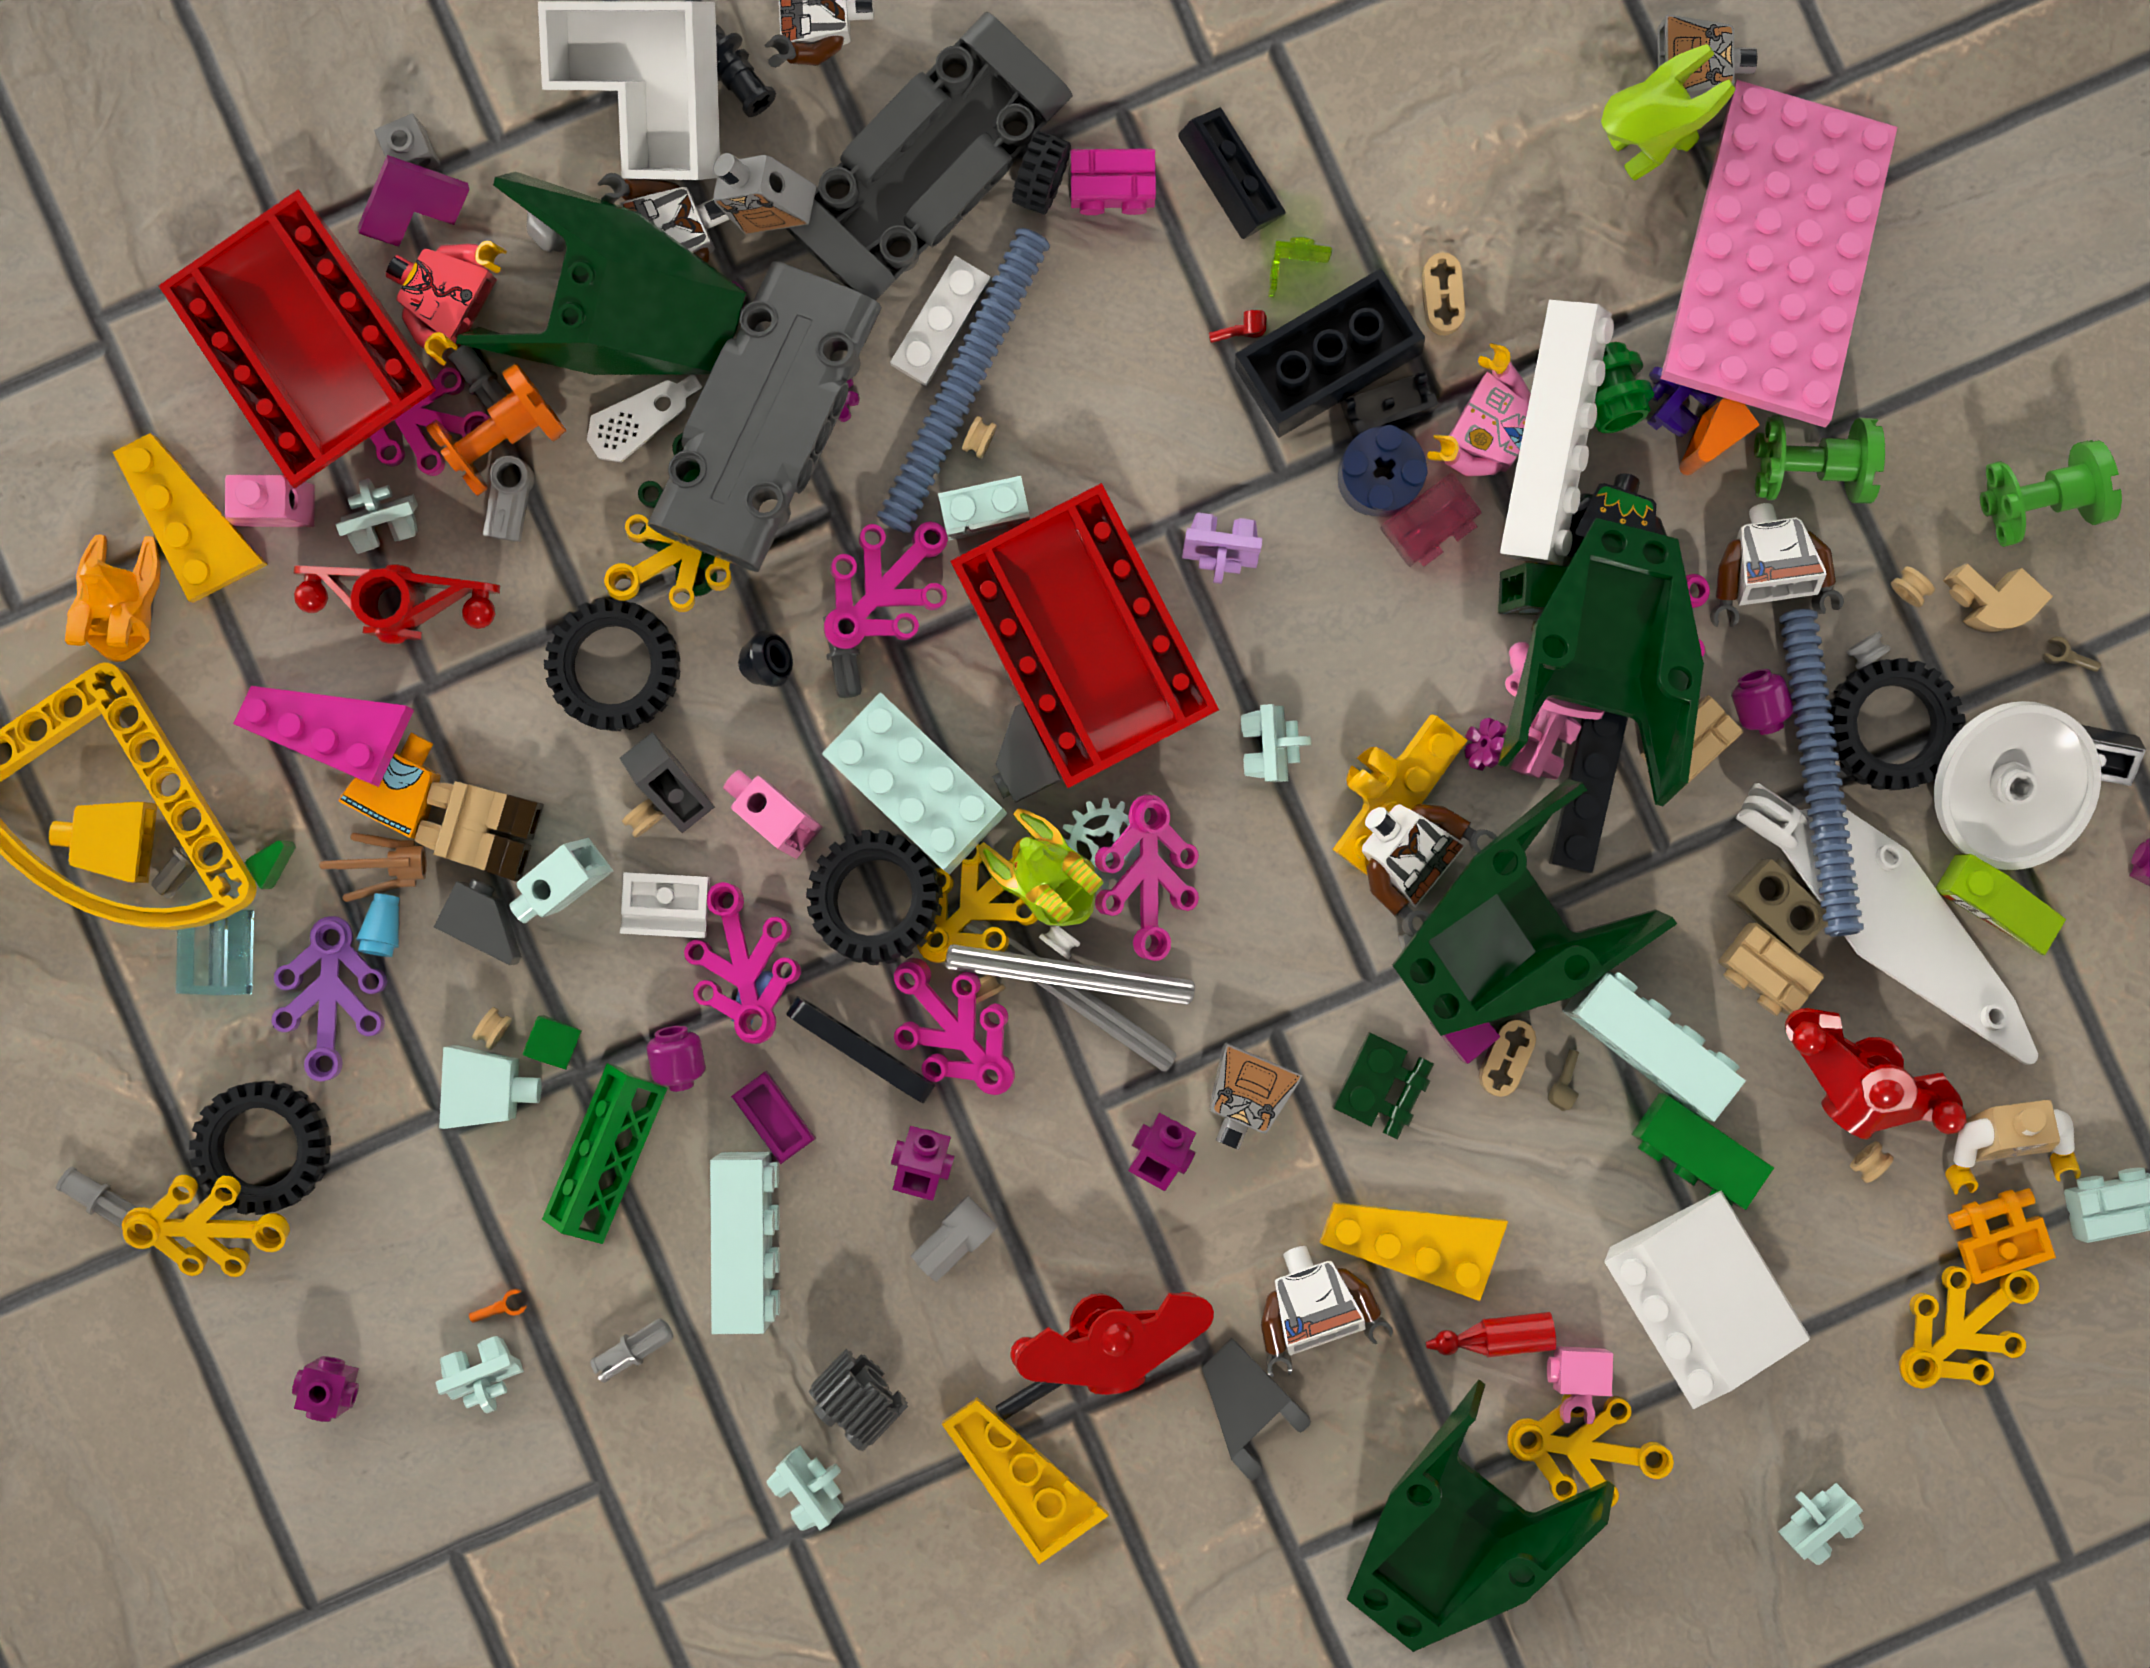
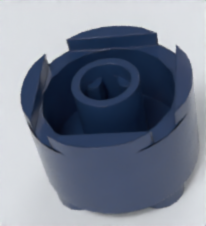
M1393 425L1374 427L1360 433L1349 444L1339 463L1338 487L1342 497L1352 509L1364 515L1390 517L1400 513L1416 498L1425 483L1428 470L1424 452L1419 443L1410 434ZM1376 464L1380 468L1388 467L1390 473L1387 475V478L1381 476L1377 479L1374 476L1373 472L1377 468Z

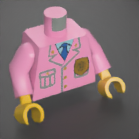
M1494 343L1489 344L1495 353L1492 361L1484 356H1479L1478 358L1479 365L1492 370V374L1486 372L1480 380L1450 435H1434L1433 438L1441 444V451H1428L1427 454L1430 460L1444 461L1446 465L1467 477L1495 475L1500 471L1506 472L1520 452L1531 393L1521 375L1510 362L1509 350L1504 346Z

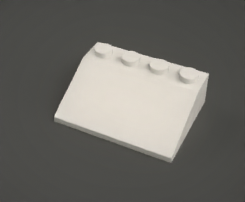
M1722 1190L1609 1248L1604 1261L1693 1409L1734 1390L1810 1340L1808 1332Z

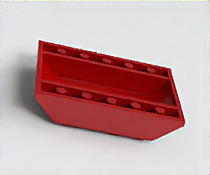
M299 189L158 285L294 489L436 391L420 359L339 240Z
M1102 483L950 561L1067 788L1219 711L1207 684Z

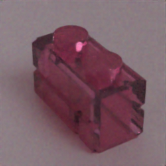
M1450 473L1385 521L1380 528L1409 567L1418 561L1425 567L1444 553L1439 545L1451 536L1458 542L1476 529L1478 526L1473 520L1482 512L1471 496L1466 493L1465 488L1455 475Z

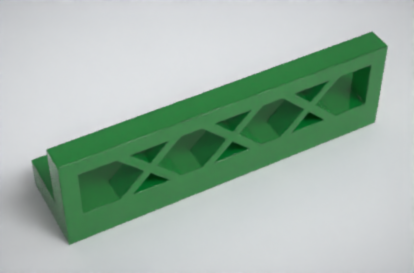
M609 1063L606 1064L542 1217L543 1221L561 1234L599 1244L604 1243L667 1092V1087L634 1076L621 1067ZM637 1088L650 1091L651 1093L645 1107L634 1113L631 1103ZM630 1127L633 1136L629 1146L617 1152L614 1143L618 1134ZM614 1167L616 1177L613 1184L601 1191L598 1182L602 1173ZM597 1206L600 1215L594 1230L580 1227L585 1213Z

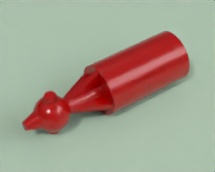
M1551 1312L1482 1319L1481 1322L1459 1335L1451 1330H1443L1435 1338L1425 1342L1427 1349L1437 1350L1445 1356L1453 1355L1459 1348L1490 1358L1556 1350V1333Z

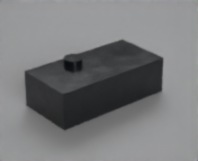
M1380 268L1235 353V369L1275 434L1280 438L1423 353L1425 336Z

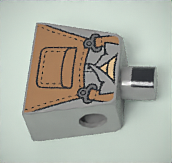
M1666 15L1657 28L1658 68L1676 55L1708 44L1714 51V55L1683 84L1691 99L1702 95L1728 79L1734 85L1735 74H1754L1756 71L1757 49L1734 48V28L1730 24Z
M725 153L716 160L714 173L718 177L713 196L714 202L742 232L752 234L809 224L816 185L768 155L737 159L732 154Z
M1225 1042L1209 1105L1211 1112L1225 1117L1216 1141L1239 1150L1248 1127L1266 1134L1300 1082L1302 1075Z

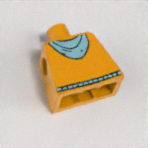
M411 732L401 752L395 751L379 787L355 777L338 801L408 838L415 839L421 820H428L432 805L427 804L432 782L439 783L441 779L439 773L423 766L434 743Z

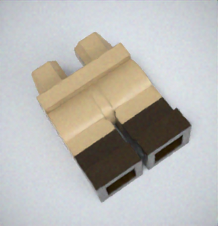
M455 781L454 785L432 782L427 797V804L447 810L442 825L421 820L415 841L427 848L433 849V855L478 868L512 881H519L523 876L532 845L490 833V830L494 829L520 838L533 840L544 804Z

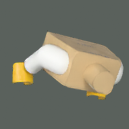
M2051 1100L1988 1108L1966 1119L1963 1129L1958 1133L1953 1159L1955 1164L1946 1170L1945 1177L1955 1195L1958 1194L1959 1188L1964 1184L1968 1191L1973 1193L1979 1185L1970 1167L1975 1165V1162L2054 1151L2049 1160L2056 1180L2058 1182L2061 1181L2060 1174L2067 1170H2072L2075 1179H2078L2081 1176V1171L2073 1152L2075 1150L2072 1119L2064 1111L2053 1109Z

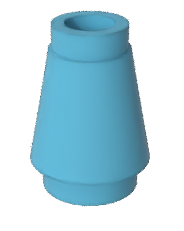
M374 893L373 901L356 938L357 941H360L359 952L392 957L394 948H399V897Z

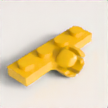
M1430 714L1399 757L1393 758L1386 751L1378 747H1369L1364 750L1356 759L1372 772L1368 773L1363 769L1359 771L1351 765L1346 775L1348 787L1361 796L1364 803L1358 815L1332 850L1360 872L1367 875L1366 866L1369 861L1363 854L1362 847L1373 833L1365 825L1368 814L1378 807H1383L1390 812L1394 806L1399 804L1410 810L1417 804H1422L1468 740L1438 716Z

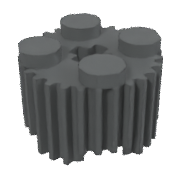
M845 1349L812 1383L809 1393L818 1403L813 1408L817 1416L831 1427L837 1422L839 1427L845 1430L847 1440L856 1449L864 1451L868 1446L873 1445L908 1407V1402L899 1390L892 1395L888 1384L882 1378L885 1373L871 1359L869 1360L866 1355L862 1354L855 1359L852 1357L853 1353Z

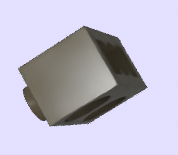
M1772 858L1761 859L1727 896L1755 923L1761 925L1796 954H1799L1828 924V922L1822 919V915L1826 914V910L1821 908L1819 900L1810 888L1805 890L1794 880L1797 873L1786 862L1779 858L1776 861ZM1765 877L1772 879L1776 886L1775 894L1770 900H1765L1759 892L1760 882ZM1797 906H1800L1806 913V922L1800 929L1793 927L1790 922L1791 911Z

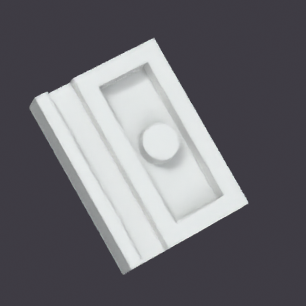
M623 872L622 924L620 934L707 938V894L710 889V877Z

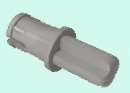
M212 843L205 848L203 853V859L208 855V853L212 850L216 843ZM182 845L180 848L174 847L172 849L174 855L151 884L156 892L166 898H172L194 870H196Z
M74 1167L68 1168L56 1185V1190L67 1194L86 1206L87 1213L90 1215L97 1213L121 1229L122 1221L130 1210L138 1208L110 1191L111 1186L109 1184L100 1185L77 1171Z
M657 1319L631 1336L623 1335L620 1343L598 1357L592 1358L590 1363L594 1373L602 1371V1374L598 1376L599 1380L606 1383L610 1378L632 1364L639 1366L643 1363L645 1356L671 1341L673 1333L669 1324L663 1319Z

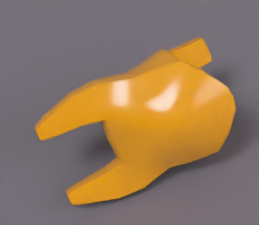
M99 534L93 537L80 559L76 574L77 596L67 613L65 642L67 645L84 646L87 641L109 661L122 662L140 652L150 641L151 604L160 585L161 564L155 538L145 536L133 572L106 564L107 538L105 535Z

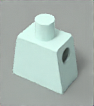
M589 838L565 843L516 883L517 888L522 894L509 904L510 909L522 923H527L537 914L542 918L558 913L611 874L613 869Z
M460 1045L443 1047L439 1128L447 1129L514 1119L517 1114V1102H540L542 1091L541 1078L519 1077V1059Z

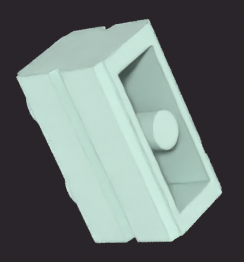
M1021 476L938 493L949 541L1006 529L1008 524H1011L1013 527L1019 526L1030 520Z
M2145 1168L2121 1170L2118 1172L2119 1179L2104 1181L2103 1176L2080 1178L2077 1180L2078 1187L2065 1189L2064 1195L2067 1210L2070 1213L2069 1219L2072 1234L2075 1239L2090 1243L2150 1231V1174L2145 1173Z

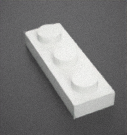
M955 255L890 361L891 366L927 387L990 284L991 276Z

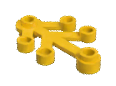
M635 514L630 516L626 520L625 531L631 541L642 543L651 539L672 545L634 567L625 563L611 566L604 577L608 593L620 601L632 599L639 592L641 583L682 560L676 585L671 588L668 597L674 610L678 612L691 610L695 604L693 586L702 551L657 533L648 526L649 520L643 515ZM636 523L646 525L645 531L641 534L632 533L631 527ZM715 557L714 563L708 566L705 577L711 589L722 591L730 586L732 581L729 569L730 562ZM715 571H723L726 573V578L718 583L711 580V575ZM620 579L631 581V586L625 591H620L616 588V584ZM686 592L690 595V598L686 603L678 604L674 601L676 594Z
M1022 839L1018 840L1013 847V857L1009 860L1012 863L1018 856ZM980 844L976 846L977 853L974 858L962 861L960 908L949 919L948 893L953 888L954 880L942 868L935 869L938 876L943 875L946 877V884L942 887L943 898H939V904L942 906L941 916L936 915L934 922L937 924L934 933L929 931L924 937L927 942L922 947L917 945L920 954L931 962H944L947 949L952 944L1001 952L1007 950L1009 937L998 927H990L983 934L960 933L972 920L1018 921L1023 925H1031L1038 920L1033 913L1028 918H1020L1019 911L1022 906L1026 905L1021 898L1015 903H991L1004 891L992 877L978 890L979 864L982 861L978 851ZM935 934H942L943 943L939 947H932L930 944L931 938ZM994 934H1000L1002 936L1001 944L996 948H991L989 946L990 937Z
M189 1175L175 1177L168 1189V1193L151 1209L145 1207L134 1208L126 1214L122 1221L123 1237L129 1245L138 1249H147L155 1246L177 1263L180 1271L188 1276L199 1275L208 1261V1256L220 1265L221 1270L226 1275L239 1277L244 1274L250 1262L249 1254L237 1247L228 1249L215 1238H250L258 1249L265 1252H276L284 1246L290 1233V1227L286 1218L278 1213L263 1215L258 1221L209 1220L224 1205H231L236 1201L241 1191V1185L232 1176L218 1178L211 1190V1194L184 1219H167V1217L179 1204L190 1203L197 1193L198 1183ZM179 1186L184 1187V1188H186L189 1192H188V1193L182 1192V1191H180V1190L178 1189V1187H179ZM222 1187L227 1188V1189H229L232 1193H231V1194L224 1193L220 1188H222ZM172 1237H184L195 1246L185 1249ZM188 1258L196 1260L198 1264L189 1262ZM230 1259L238 1261L241 1265L231 1263Z
M1950 1266L1943 1271L1941 1277L1943 1285L1948 1289L1944 1335L1933 1345L1932 1326L1933 1318L1939 1312L1938 1301L1926 1293H1918L1910 1300V1310L1915 1315L1913 1347L1907 1349L1900 1358L1899 1372L1903 1380L1915 1388H1929L1936 1384L1940 1378L1969 1380L1977 1385H1986L1992 1381L1994 1369L1989 1362L1981 1358H1972L1967 1363L1944 1360L1956 1349L1998 1352L2010 1358H2018L2026 1350L2025 1339L2014 1331H2003L1999 1335L1976 1332L2010 1303L2027 1304L2033 1301L2039 1291L2037 1278L2031 1272L2024 1269L2001 1276L2000 1288L1964 1317L1966 1290L1971 1285V1277L1967 1270L1958 1266ZM1956 1272H1960L1962 1274V1282L1959 1286L1953 1287L1950 1281L1951 1276ZM2019 1277L2022 1286L2018 1291L2012 1292L2010 1282L2012 1279ZM1924 1299H1928L1930 1309L1927 1313L1921 1314L1918 1309L1919 1303ZM2015 1337L2017 1346L2013 1351L2008 1352L2005 1348V1343L2009 1338ZM1919 1359H1924L1926 1363L1924 1371L1915 1373L1913 1369L1914 1363ZM1983 1364L1985 1368L1984 1375L1981 1378L1975 1379L1973 1376L1974 1368L1977 1365Z
M1564 1394L1562 1398V1403L1564 1402V1400L1569 1398L1571 1394ZM1612 1396L1605 1401L1603 1411L1595 1416L1593 1424L1585 1423L1568 1437L1552 1434L1565 1423L1560 1417L1561 1405L1539 1421L1532 1418H1523L1516 1421L1507 1433V1445L1511 1453L1522 1461H1534L1548 1480L1550 1492L1559 1501L1576 1495L1577 1485L1569 1475L1561 1473L1548 1452L1566 1455L1590 1488L1608 1481L1603 1478L1590 1459L1635 1465L1652 1479L1666 1477L1672 1471L1674 1465L1671 1452L1658 1442H1648L1641 1448L1594 1441L1615 1424H1623L1629 1420L1632 1412L1631 1406L1625 1399L1619 1396ZM1616 1403L1624 1405V1412L1619 1417H1613L1610 1413L1611 1407ZM1583 1407L1576 1411L1572 1410L1571 1418L1584 1416ZM1526 1432H1532L1535 1435L1534 1442L1529 1446H1523L1520 1442L1521 1436ZM1650 1452H1658L1660 1455L1658 1463L1647 1465V1455ZM1560 1481H1568L1570 1483V1489L1566 1494H1558L1556 1492V1486ZM1614 1487L1611 1507L1619 1499V1492L1616 1487Z

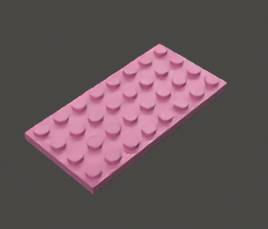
M1736 80L1734 84L1736 90L1728 102L1660 379L1826 428L1833 416L1898 127Z

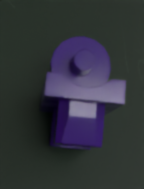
M1654 367L1649 373L1650 379L1655 384L1652 388L1654 391L1652 400L1658 402L1664 393L1670 396L1647 423L1655 430H1658L1663 425L1667 430L1682 438L1699 419L1682 404L1686 398L1692 395L1707 408L1718 396L1662 380L1660 378L1663 368Z

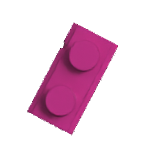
M1071 149V208H1080V213L1083 215H1100L1105 213V208H1122L1123 214L1141 215L1147 212V208H1155V149Z

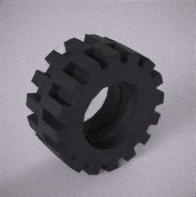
M1037 131L1034 134L1018 171V177L1014 185L1015 189L1012 194L1013 203L1044 215L1047 214L1052 206L1053 199H1055L1058 193L1059 185H1061L1062 177L1067 167L1066 164L1071 150L1070 142L1041 131Z

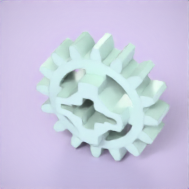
M1103 798L1101 808L1096 809L1091 801L1086 802L1088 813L1082 815L1074 810L1072 815L1077 821L1074 826L1064 824L1062 828L1071 834L1070 839L1066 840L1072 850L1078 853L1077 841L1088 846L1092 856L1090 861L1094 865L1095 873L1104 882L1102 885L1103 890L1108 889L1109 880L1115 879L1118 882L1140 856L1139 841L1124 857L1127 863L1117 873H1102L1096 867L1095 855L1099 846L1094 844L1093 840L1086 838V836L1102 838L1108 832L1113 835L1112 842L1115 843L1120 837L1119 830L1122 823L1124 822L1127 826L1130 825L1129 815L1123 813L1125 802L1121 801L1116 809L1110 808L1108 798ZM1109 816L1105 826L1095 830L1084 827L1089 820L1095 817ZM1112 853L1107 855L1105 862L1113 860Z

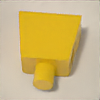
M123 802L78 805L74 809L73 822H52L49 830L50 845L69 847L68 861L69 865L126 882L149 883L157 804Z

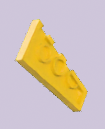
M149 433L113 451L189 602L194 603L268 565L245 541L244 536L218 510L216 504L190 478L191 476L155 435Z
M1333 1202L1319 1242L1322 1245L1480 1301L1508 1221L1505 1219H1487L1466 1215L1428 1213L1426 1211H1408Z

